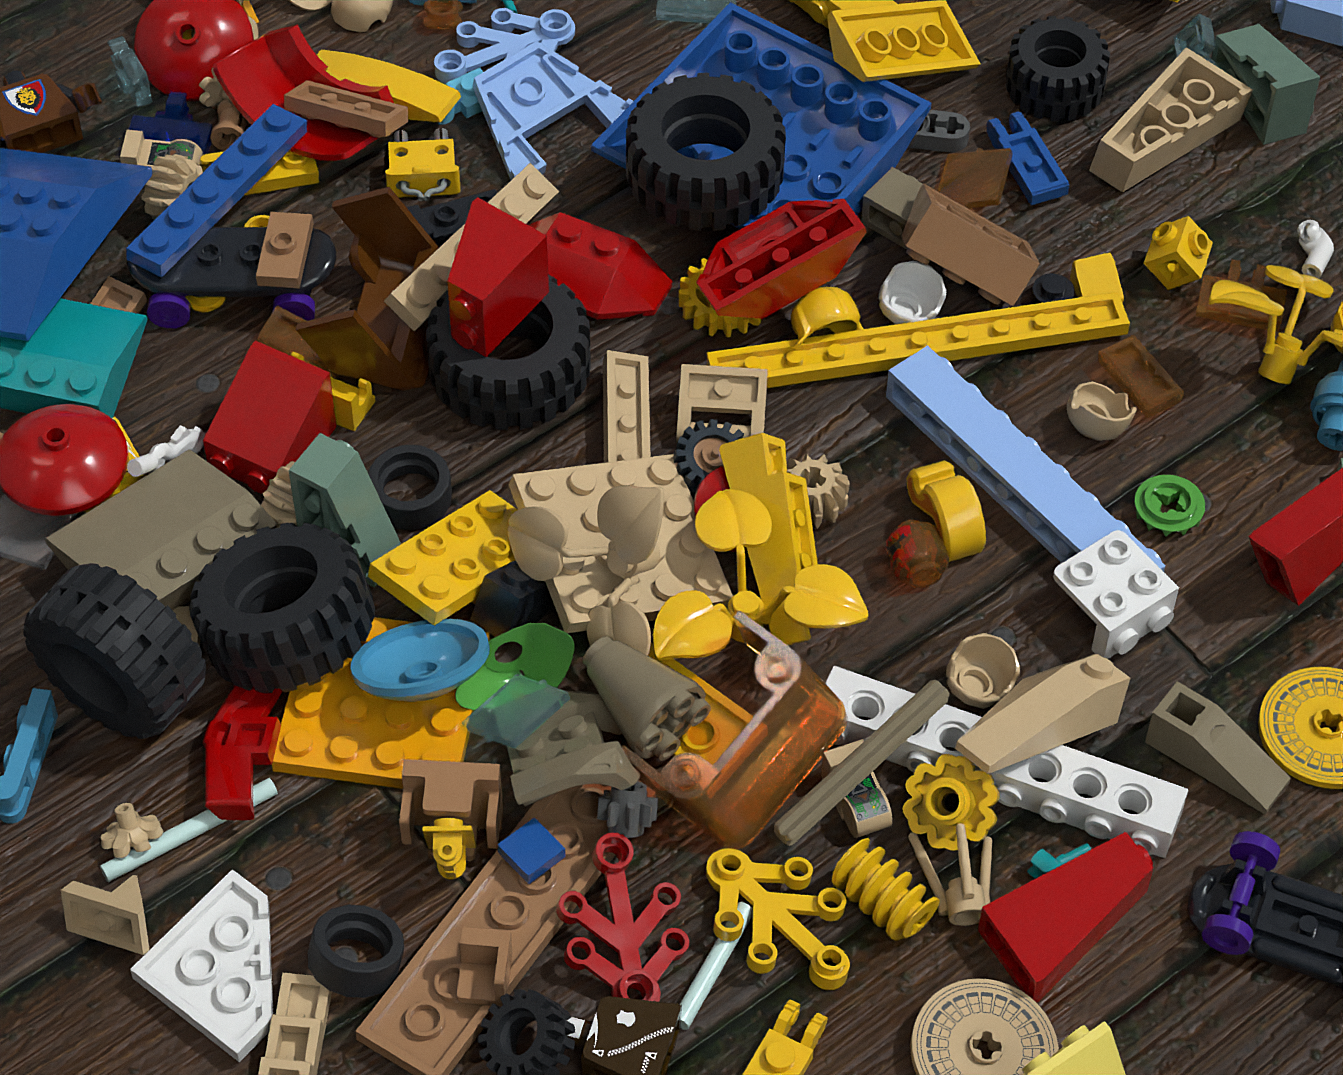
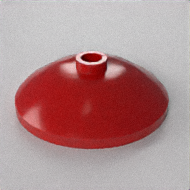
M153 0L143 12L136 28L134 39L135 55L145 77L160 92L182 101H200V96L206 91L199 84L206 77L214 78L211 71L213 65L254 41V35L246 12L236 0ZM194 29L195 35L192 39H183V33L186 30Z
M59 404L30 412L10 426L0 439V488L13 503L37 514L50 516L69 515L94 507L108 498L117 489L127 471L129 451L124 433L112 418L88 406Z

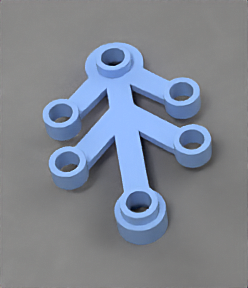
M507 8L496 9L491 14L492 29L478 26L471 21L462 22L456 28L457 42L460 46L471 48L478 45L479 42L491 44L492 46L466 56L456 50H444L438 53L434 59L435 76L441 83L446 85L447 82L469 71L503 58L507 59L535 41L540 42L555 52L558 45L566 44L573 39L575 24L567 12L559 9L548 10L540 18L513 13V11ZM514 28L529 31L521 35L511 33Z

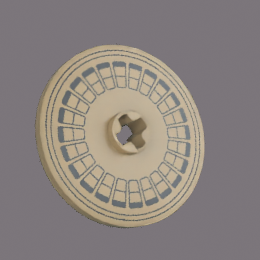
M990 979L958 981L935 993L918 1014L913 1026L910 1042L912 1063L917 1075H1023L1022 1069L1035 1057L1043 1052H1047L1051 1057L1059 1050L1054 1028L1041 1007L1021 990L1009 984ZM980 1041L988 1042V1049L995 1051L990 1059L982 1058L981 1050L974 1049L977 1048Z

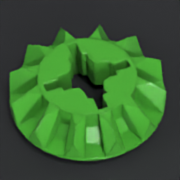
M1158 475L1149 478L1139 486L1135 494L1134 505L1136 507L1137 519L1146 522L1148 531L1154 528L1162 530L1165 537L1171 532H1179L1184 536L1190 528H1198L1205 512V500L1201 491L1192 482L1179 476ZM1178 499L1176 511L1170 509L1167 513L1160 512L1162 504L1167 506Z

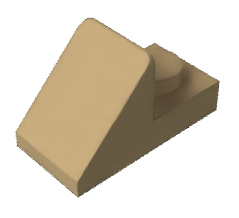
M132 875L112 892L76 881L70 882L61 889L67 931L141 955L149 951L145 914L137 875Z

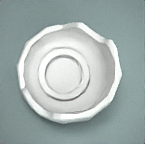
M917 261L899 263L892 268L881 286L878 296L879 306L883 314L895 325L935 319L946 298V288L942 276L930 265Z

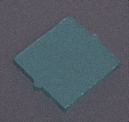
M516 674L462 722V725L468 731L483 736L486 742L493 740L515 749L568 702L570 697L568 692L548 685L546 680L538 682Z

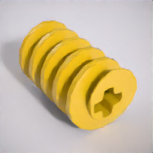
M869 838L860 840L836 864L832 875L833 885L837 889L845 890L846 897L850 901L859 902V908L864 914H873L874 924L881 928L886 927V933L889 938L900 940L915 935L933 916L940 904V900L937 897H932L922 903L921 899L926 892V887L923 884H919L909 891L907 887L912 880V874L904 872L895 878L894 874L899 866V862L896 859H891L881 865L880 862L885 855V849L877 847L868 853Z

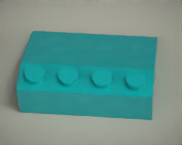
M60 298L28 341L0 337V408L29 414L47 406L76 404L97 409L113 418L148 320L147 316Z

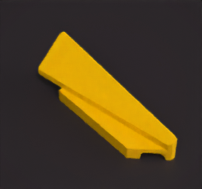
M759 433L722 444L719 452L730 489L741 490L753 495L765 505L771 516L772 529L768 542L764 546L757 548L747 547L760 597L763 601L764 609H766L783 587H794L795 576L800 570L808 566L817 565L818 563L806 478L787 472L785 440L765 433ZM784 600L771 615V622L768 624L774 645L785 647L809 641L811 639L809 627L801 626L785 615Z

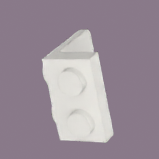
M1115 530L1061 563L1054 570L1053 578L1057 584L1097 624L1091 650L1101 657L1108 659L1116 653H1127L1137 644L1141 637L1150 631H1161L1174 617L1173 610L1179 587L1123 531Z

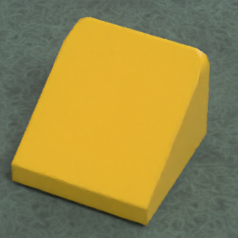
M1111 253L1078 259L1072 263L1070 281L1074 286L1077 297L1119 292L1120 298L1124 302L1116 264Z

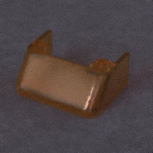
M739 610L733 618L743 641L748 647L759 654L754 666L756 678L759 684L770 692L772 696L713 765L697 754L682 753L673 757L659 773L626 746L622 747L632 766L641 774L638 779L639 782L654 790L659 798L720 845L730 849L743 848L755 839L820 761L823 753L828 751L844 732L848 722L847 712L842 700L792 648Z

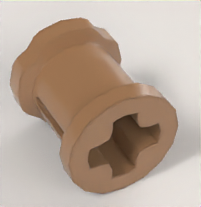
M225 99L218 105L219 121L218 125L212 129L210 137L212 144L222 151H226L245 132L246 126L250 124L243 115L239 118L240 112L230 99Z

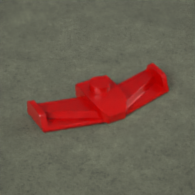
M234 685L214 719L208 723L203 740L205 747V807L221 820L254 819L253 765H272L281 724L278 717L267 716L281 695V689H274L273 693H260L254 687L249 691Z

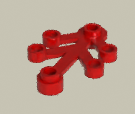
M607 833L598 840L592 853V860L595 867L605 875L613 923L589 906L586 898L577 891L565 892L560 897L556 906V914L566 924L579 923L618 952L621 969L596 953L594 944L585 937H575L569 941L564 950V961L574 970L587 969L611 987V997L629 998L627 990L637 989L641 992L643 1000L659 1002L661 992L657 981L672 961L679 960L684 956L689 948V937L682 929H667L658 941V951L643 968L641 966L639 948L664 915H670L676 910L681 901V893L672 883L663 882L658 884L650 896L649 904L634 922L625 870L633 858V846L624 835ZM606 852L615 854L618 858V863L612 864L607 862L603 854ZM666 893L670 895L673 903L670 905L661 903L658 899V894ZM568 901L576 903L580 912L576 914L568 912L564 907V903ZM674 938L678 940L681 949L677 951L670 949L666 944V939ZM580 947L584 949L587 953V958L584 960L575 958L572 954V948Z

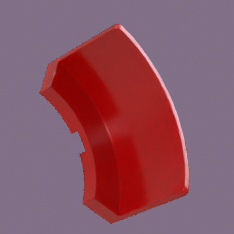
M298 24L269 31L213 65V71L226 95L250 124H253L272 104L285 109L284 95L307 80L394 103L387 85H361L346 78L339 81L327 73L328 66L312 50ZM291 112V113H293V114H295V115H297V116L302 117L301 114H298V113H295V112ZM306 119L307 133L289 151L317 160H344L377 140L378 137L370 136L368 132L354 128H339L335 123L321 119Z

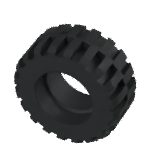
M697 73V77L692 78L682 75L675 77L673 83L667 84L664 81L652 89V95L646 93L637 102V107L631 111L627 120L626 177L628 185L632 188V194L641 205L646 204L648 212L657 218L665 217V222L676 227L683 224L688 225L689 230L701 231L702 227H712L713 231L724 230L727 224L734 223L736 227L746 223L749 220V215L752 214L756 217L767 208V203H771L779 193V185L783 182L786 132L779 110L772 105V101L762 91L756 93L753 85L743 80L741 83L735 82L732 76L723 74L720 75V78L709 77V73ZM694 144H714L725 147L734 153L719 159L699 160L684 156L677 151Z
M548 275L549 293L507 335L530 339L540 344L542 348L529 356L513 360L485 357L473 349H466L460 346L452 338L448 290H446L436 301L437 306L431 310L427 320L428 328L426 329L429 375L432 385L436 387V394L442 403L450 404V410L464 419L466 416H469L471 423L485 427L486 423L495 425L496 430H508V426H520V430L532 428L533 422L541 420L544 424L556 418V411L560 410L563 413L575 403L574 397H579L586 387V378L590 376L591 354L590 324L586 318V309L583 303L575 298V293L563 283L558 286L557 279Z
M282 523L280 528L270 529L267 526L256 530L257 534L250 537L241 536L233 541L234 545L227 550L222 548L214 555L213 563L204 566L198 577L199 582L194 584L189 606L190 617L212 666L215 667L217 673L224 680L233 683L235 686L249 691L254 687L260 693H273L274 689H281L283 692L297 690L298 685L307 682L309 686L320 682L321 676L328 672L334 674L343 668V661L347 658L353 659L362 646L360 641H366L375 617V605L353 547L347 540L341 538L339 534L325 527L321 530L319 526L309 523H303L302 527H297L294 523ZM290 604V605H288V606H286V607H284V608H281V609H279V610H275V609H277V608H279V607H282V606H284V605Z
M89 563L74 566L26 614L23 636L26 637L25 644L28 651L33 653L34 662L39 669H43L47 674L46 678L54 687H58L65 694L64 697L72 704L75 703L83 709L84 714L93 720L97 719L102 722L104 727L112 731L119 730L122 735L127 737L137 736L138 739L161 734L204 684L206 664L205 660L201 658L202 651L199 644L192 640V633L187 626L178 621L176 618L177 614L168 605L165 607L156 599L158 596L148 588L143 589L133 578L128 575L122 576L117 573L116 569L111 567H100L99 564Z

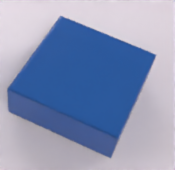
M535 817L497 844L498 853L528 884L532 883L566 857L565 848Z

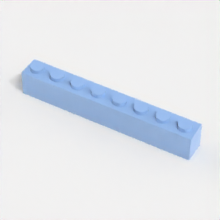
M927 345L888 371L886 398L1061 563L1111 532L1120 530L1126 533L1164 572L1166 565L1162 563L1161 558L1154 550L1146 548L1137 540L1124 522L1116 520L1111 516L1092 493L1084 491L1071 479L1069 473L1062 465L1055 464L1041 451L1034 439L1026 437L1011 423L1006 413L1002 410H997L982 396L980 390L974 384L965 381L946 358L938 356Z

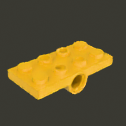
M489 490L371 562L368 577L435 626L470 602L475 604L484 576L515 560L508 535V521L511 515L518 509Z

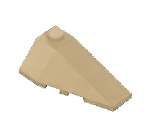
M1094 654L1024 678L957 740L955 749L985 773L990 774L1116 724L1130 677L1116 668L1107 658Z

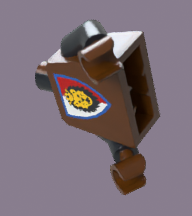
M16 70L8 73L3 79L4 86L0 87V139L5 141L6 149L44 153L82 140L83 134L78 113L86 112L92 105L102 104L95 84L86 83L71 89L62 84H55L47 74L26 78L22 71Z

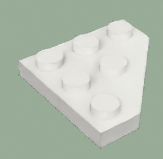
M232 869L130 970L135 981L238 1062L269 1033L273 1014L268 896Z

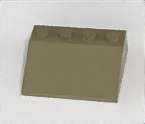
M189 449L45 539V543L68 570L74 566L89 563L99 564L100 567H111L116 569L118 574L122 576L128 575L136 580L137 584L143 589L148 588L158 596L156 599L165 607L168 605L174 610L178 606H184L191 601L190 596L195 582H199L198 577L201 570L206 564L211 565L213 563L216 553L222 548L229 549L234 545L233 541L243 535L246 538L257 534L256 530L267 526L270 529H275L277 523L248 490Z

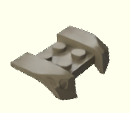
M550 690L495 712L500 734L509 753L513 775L510 778L518 805L524 804V806H527L559 791L584 784H603L624 790L633 786L641 775L632 766L618 741L604 742L601 730L617 735L622 733L600 694L585 691Z

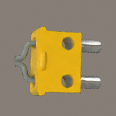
M439 128L436 129L434 140L408 141L407 132L402 130V142H400L399 131L394 133V142H388L389 169L385 171L386 186L390 187L398 198L418 197L419 201H428L430 196L460 193L459 167L455 165L453 139H448V131L442 128L443 139H440Z

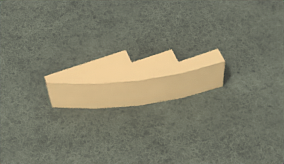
M292 973L282 974L276 1015L272 1014L265 1057H261L258 1075H317L332 992L317 982L314 976Z

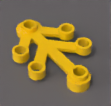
M727 848L714 852L709 857L706 865L707 879L711 886L719 892V911L716 913L714 920V934L723 941H734L740 937L744 924L743 915L737 910L738 895L740 893L753 906L752 943L749 946L746 959L747 965L752 971L764 974L770 972L775 966L777 948L772 943L773 925L811 961L809 977L817 987L824 990L840 988L846 982L850 967L847 955L837 946H824L792 914L819 916L826 921L839 920L843 916L846 906L844 893L836 888L823 889L818 896L767 892L758 882L782 883L794 890L805 889L811 881L813 873L812 864L803 857H792L787 860L785 865L755 863L745 853L736 849ZM724 867H731V868H734V869H736V870H735V871H729V870L725 869ZM791 871H801L804 873V876H795ZM826 901L834 902V903H836V904L838 905V907H836V908L827 907V906L824 904V902H826ZM730 921L733 922L736 925V927L727 928L724 927L721 924V922ZM764 953L768 955L769 959L760 960L755 957V954ZM824 961H830L837 965L829 966L825 964Z

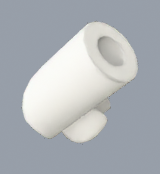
M1306 220L1297 228L1299 243L1308 255L1302 266V272L1305 275L1320 278L1333 254L1334 245L1327 233L1319 227L1318 222Z

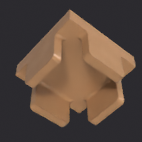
M404 759L402 770L403 794L399 820L402 844H412L414 825L434 826V820L457 818L463 820V826L472 825L476 844L478 831L486 829L488 848L498 849L499 830H502L503 821L500 764ZM427 848L428 857L434 859L433 849ZM466 848V861L475 859L476 848Z

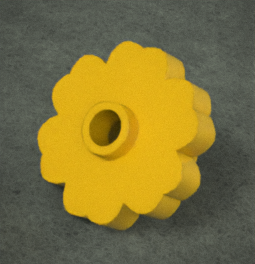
M942 754L938 758L936 766L921 763L917 766L914 775L906 781V790L912 798L904 803L902 809L905 817L908 819L909 828L913 833L927 834L928 843L933 848H946L958 851L956 825L959 823L965 825L966 838L978 842L985 839L988 830L993 828L997 822V816L990 808L1000 798V793L994 785L993 776L991 773L987 774L983 770L975 771L974 763L965 756ZM952 793L959 797V805L954 812L948 811L944 804L945 798Z

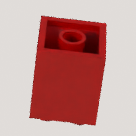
M478 197L471 204L447 280L452 338L460 346L466 349H473L487 357L549 293L547 235Z
M255 340L250 346L203 439L207 462L228 477L230 476L248 484L251 489L263 494L270 485L269 480L276 477L280 467H286L291 461L296 462L319 433L329 437L337 427L330 372Z

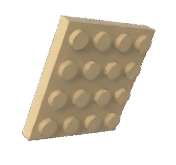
M674 454L512 475L508 485L518 510L538 506L548 508L558 514L568 528V538L564 546L568 549L609 546L611 540L601 533L597 522L598 504L607 490L623 485L664 488L663 518L657 540L660 549V561L654 569L638 574L639 582L630 586L619 598L618 603L628 601L635 604L645 614L648 621L656 620L661 607L670 597L684 591L696 590L705 593L710 598L713 606L721 603L728 609V602L733 595L714 550L706 547L697 537L694 501L687 484L684 482L683 474L679 475L676 467L678 463H674ZM606 555L577 558L563 557V567L559 575L545 582L564 632L587 631V625L591 621L588 616L590 610L599 605L608 606V597L624 581V578L611 572L607 565Z

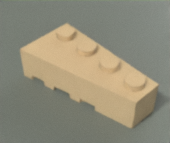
M1186 47L1100 140L1089 171L1121 192H1124L1240 121L1253 89Z

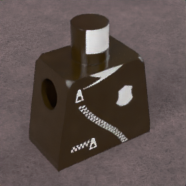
M606 996L600 1000L593 1022L571 1016L567 1021L574 1024L575 1033L569 1034L567 1037L575 1041L574 1048L583 1050L581 1057L582 1075H666L681 1031L682 1005Z

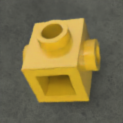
M1189 216L1173 222H1164L1156 227L1152 234V240L1144 264L1170 290L1201 279L1213 242Z

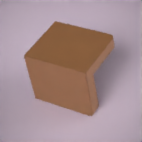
M462 926L459 941L461 966L457 987V1000L461 1003L492 1005L494 1003L498 1006H503L500 997L508 991L513 955L511 930Z

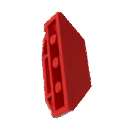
M833 199L832 202L821 200L790 201L717 242L706 262L703 274H700L696 283L718 316L763 319L836 278L866 234V228L845 199Z
M561 212L529 224V226L547 235L548 275L557 279L558 286L563 283L575 293V298L583 303L587 316L595 319L626 318L637 314L654 316L672 288L673 281L634 239Z

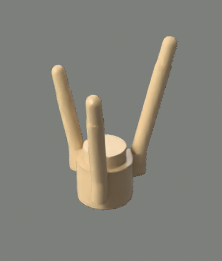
M962 823L956 825L961 877L951 880L948 883L949 889L944 892L918 835L913 832L910 833L908 837L935 897L940 900L938 906L939 915H948L950 923L954 925L967 926L979 923L982 907L990 903L992 838L986 836L983 840L979 884H977V879L971 875L965 825Z

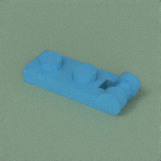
M33 688L28 704L22 705L19 709L17 717L18 734L15 743L9 744L6 748L3 761L5 772L4 775L0 776V819L5 823L19 822L27 812L58 718L51 690Z

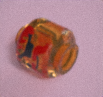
M907 520L898 525L886 541V552L895 577L898 581L914 588H925L934 585L942 578L943 573L949 566V554L937 526L929 522Z

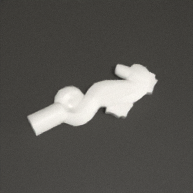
M180 425L168 443L156 444L148 454L130 460L127 464L128 472L134 477L146 473L150 474L163 466L165 461L169 462L189 449L197 454L203 447V439L206 433L196 426L194 429H187Z

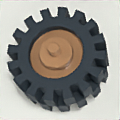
M710 419L707 427H705L702 420L696 422L693 429L689 426L684 430L682 437L680 436L673 453L674 463H678L676 467L679 475L683 474L684 482L687 484L692 498L696 494L701 481L710 472L723 466L719 452L720 446L743 438L744 433L740 429L734 434L729 432L732 424L725 422L723 428H718V420Z

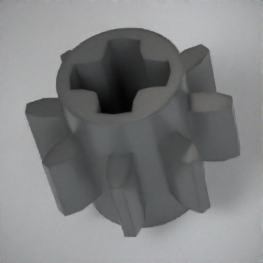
M639 781L624 790L611 786V790H604V795L598 797L597 819L607 820L609 833H619L627 838L641 836L644 833V827L650 828L651 822L656 821L658 798L647 797V786Z

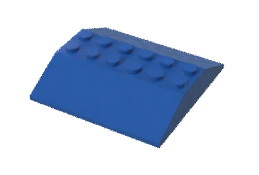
M730 2L592 143L591 151L626 169L627 120L631 111L637 107V102L646 93L652 95V89L664 81L667 84L673 83L675 77L687 75V78L697 77V73H709V77L719 78L721 74L732 76L735 82L741 83L743 80L753 85L756 93L762 91L772 101V105L779 110L786 132L784 176L782 184L779 185V193L771 203H767V208L756 217L752 214L749 215V220L736 226V228L742 229L790 201L821 200L832 202L833 199H845L858 216L863 207V195L892 167L895 168L929 113L932 103L885 79L862 82L836 63L833 53ZM694 144L677 151L684 156L699 160L719 159L734 153L725 147L714 144Z
M0 148V337L28 341L151 178L153 175L151 167Z

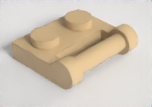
M681 364L676 443L680 436L682 437L685 429L689 426L692 429L694 428L696 422H691L692 411L751 414V426L732 425L729 432L734 434L740 429L744 433L743 438L764 433L768 369ZM717 424V427L723 428L724 424Z

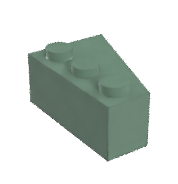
M1260 24L1216 35L1211 63L1253 89L1243 114L1262 144L1265 145L1305 134L1310 116L1314 111L1313 104L1320 76Z
M319 433L289 469L297 527H302L303 523L315 524L321 530L325 527L347 540L353 547L368 585L375 588L377 583L368 577L370 563L401 545V542L358 451L354 450L345 441H335Z

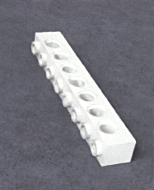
M833 666L814 707L812 734L818 735L826 742L835 745H846L861 739L865 741L915 694ZM945 704L914 733L915 735H911L885 760L905 766L912 772H915L917 766L921 763L936 766V762L942 754L964 756L959 751H950L945 748H955L957 740L982 717ZM857 717H868V718H871V719H870V720H862V719H859V718H857ZM1064 745L991 773L994 785L1000 793L998 801L1003 805L1027 809L1040 814L1048 821L1055 823L1063 822L1075 826L1100 839H1112L1127 832L1134 843L1142 845L1149 855L1154 854L1165 858L1188 793L1187 788ZM975 765V771L982 770L977 765ZM1033 778H1042L1048 782H1038ZM1078 794H1088L1093 798H1084ZM1123 809H1130L1138 814H1129L1123 811Z

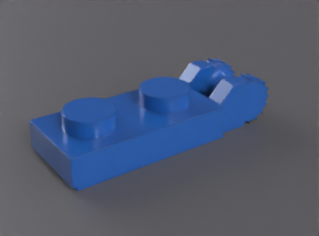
M1018 111L1010 114L1009 126L1013 133L1011 135L1007 133L999 119L994 118L987 121L988 137L1030 205L1068 195V180L1036 129L1031 128L1021 112Z

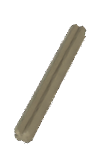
M937 680L929 681L784 814L774 825L775 835L787 846L795 844L948 702V690Z

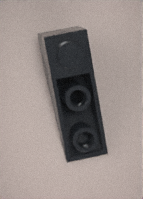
M516 560L484 576L470 620L497 637L525 624L537 623L554 606L546 582L532 579L520 569Z

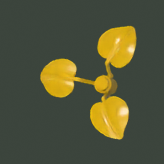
M1266 266L1264 272L1269 278L1298 289L1284 333H1278L1275 339L1277 316H1281L1284 311L1280 304L1270 300L1264 293L1244 284L1230 280L1216 282L1210 292L1209 305L1230 303L1269 314L1267 340L1263 349L1265 356L1258 370L1262 376L1281 384H1290L1298 364L1306 366L1309 357L1323 342L1328 341L1343 347V330L1334 329V332L1323 330L1304 351L1300 349L1302 341L1291 336L1306 292L1322 298H1330L1333 294V288L1328 283L1310 275L1299 274L1297 271L1286 267Z
M726 489L718 491L700 507L695 519V531L700 542L709 549L726 552L736 548L738 593L729 600L728 610L721 603L713 606L710 598L701 591H684L670 597L661 607L655 621L653 630L654 654L657 661L672 658H701L720 652L727 646L731 637L739 642L754 641L761 635L763 623L769 624L771 622V615L784 600L785 615L793 622L809 628H839L858 624L868 619V610L853 579L842 569L826 564L808 566L800 570L795 576L794 587H783L769 606L764 609V604L760 597L746 589L744 547L757 548L764 546L768 542L772 529L771 516L765 505L753 495L741 490Z

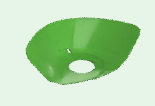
M528 623L488 641L490 647L488 658L472 678L457 687L455 693L456 701L460 706L467 709L495 713L550 690H556L566 676L573 658L574 641L568 633L546 623ZM517 642L522 645V653L516 660L509 663H501L495 659V651L502 644Z

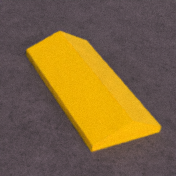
M946 0L830 11L827 15L834 61L862 82L976 69L980 65L976 54Z

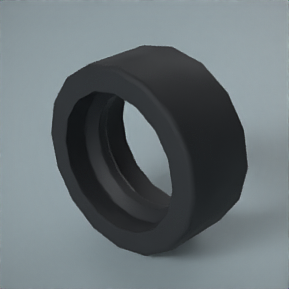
M401 445L390 448L376 457L368 470V475L393 527L396 529L417 530L431 526L444 516L451 505L452 486L449 468L446 461L432 449L421 445ZM407 473L424 475L431 478L436 484L433 492L424 498L414 501H399L389 497L384 492V487L389 481Z
M344 905L332 908L318 918L313 928L307 953L308 968L316 981L331 992L346 997L359 998L380 994L394 983L399 972L404 952L403 933L393 919L382 911L365 905ZM343 939L359 940L373 946L381 953L383 958L369 963L353 962L341 958L331 950L329 944Z

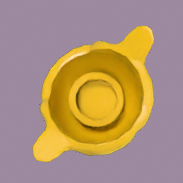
M818 287L802 296L795 303L791 311L792 328L795 334L798 335L796 346H799L814 331L830 328L835 333L864 329L859 321L860 314L854 300L848 292L838 287Z

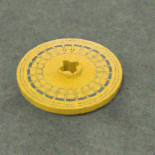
M1310 667L1289 673L1278 680L1263 699L1258 718V729L1262 744L1272 760L1292 777L1321 788L1343 789V670L1331 667ZM1321 722H1325L1328 727L1336 726V732L1332 733L1328 727L1320 728Z

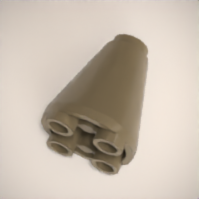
M608 636L602 637L589 647L583 657V664L587 667L590 679L628 745L639 758L656 756L660 761L668 759L679 748V739L691 726L701 723L711 710L710 704L705 701L706 693L697 682L621 641H613Z

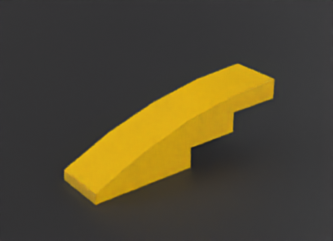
M322 49L317 54L328 66L326 72L339 81L346 78L361 85H387L394 103L408 107V120L441 123L461 98L459 91L423 74L385 61Z

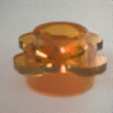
M459 0L426 1L424 3V10L427 12V16L423 19V25L428 29H456L462 23V19L459 17V12L463 9L462 3Z

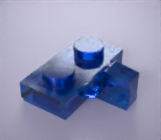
M171 91L166 102L165 112L157 111L155 117L133 115L128 130L143 131L144 139L169 142L176 139L190 140L196 143L201 148L202 155H205L209 152L213 128L210 123L193 122V115L188 114L187 94Z

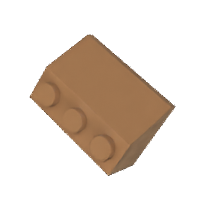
M923 183L920 187L901 235L905 246L908 247L906 253L925 265H928L931 260L944 267L942 273L956 283L964 285L967 280L978 286V293L994 304L999 305L1003 300L1014 306L1040 264L1030 244Z

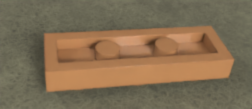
M308 80L284 95V107L287 111L301 114L306 119H321L332 122L339 128H354L365 131L373 137L390 136L395 130L408 122V107Z

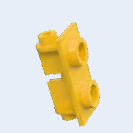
M441 818L434 820V826H423V834L428 849H433V856L437 862L440 875L449 880L461 877L466 869V848H476L472 825L463 826V820L457 818Z

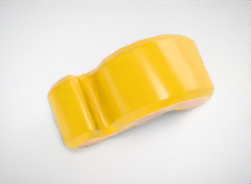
M945 460L910 470L906 478L909 496L913 504L930 515L935 521V535L940 559L944 562H950L981 553L986 543L985 522L980 501L970 481L963 476H955L954 466Z

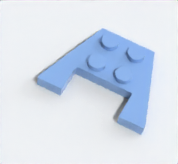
M538 41L474 77L473 81L474 92L510 180L518 175L529 163L541 174H544L546 171V162L526 141V138L582 104H586L601 123L608 128L631 105L633 100L630 98L627 101L621 99L611 92L612 87L601 80L597 82L592 81L578 72L579 67Z

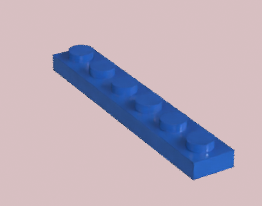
M272 104L126 248L127 260L163 277L307 133V120Z

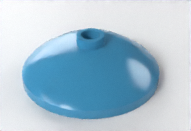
M444 619L435 626L427 620L401 625L374 637L360 648L351 661L353 680L362 690L383 699L407 702L434 699L451 692L479 671L489 655L488 637L485 631L478 625L458 619Z

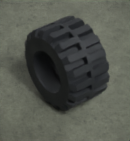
M1047 16V20H1041L1040 18L1032 20L1031 26L1025 24L1019 28V34H1014L1009 50L1005 86L1007 92H1010V99L1013 103H1020L1022 111L1025 113L1031 111L1034 113V117L1039 119L1048 117L1051 118L1050 121H1059L1060 118H1066L1067 121L1076 119L1078 114L1081 116L1089 114L1091 108H1096L1099 105L1100 99L1104 94L1110 51H1108L1106 40L1100 38L1101 33L1095 28L1089 29L1087 23L1072 21L1073 18L1064 16V19H1057L1056 16Z

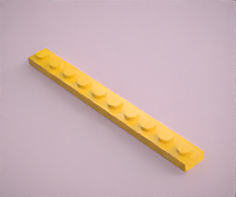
M1119 292L923 320L914 323L909 322L808 337L799 346H796L798 339L707 352V366L768 369L767 388L890 370L927 345L938 356L952 361L1126 335L1129 331L1130 322Z

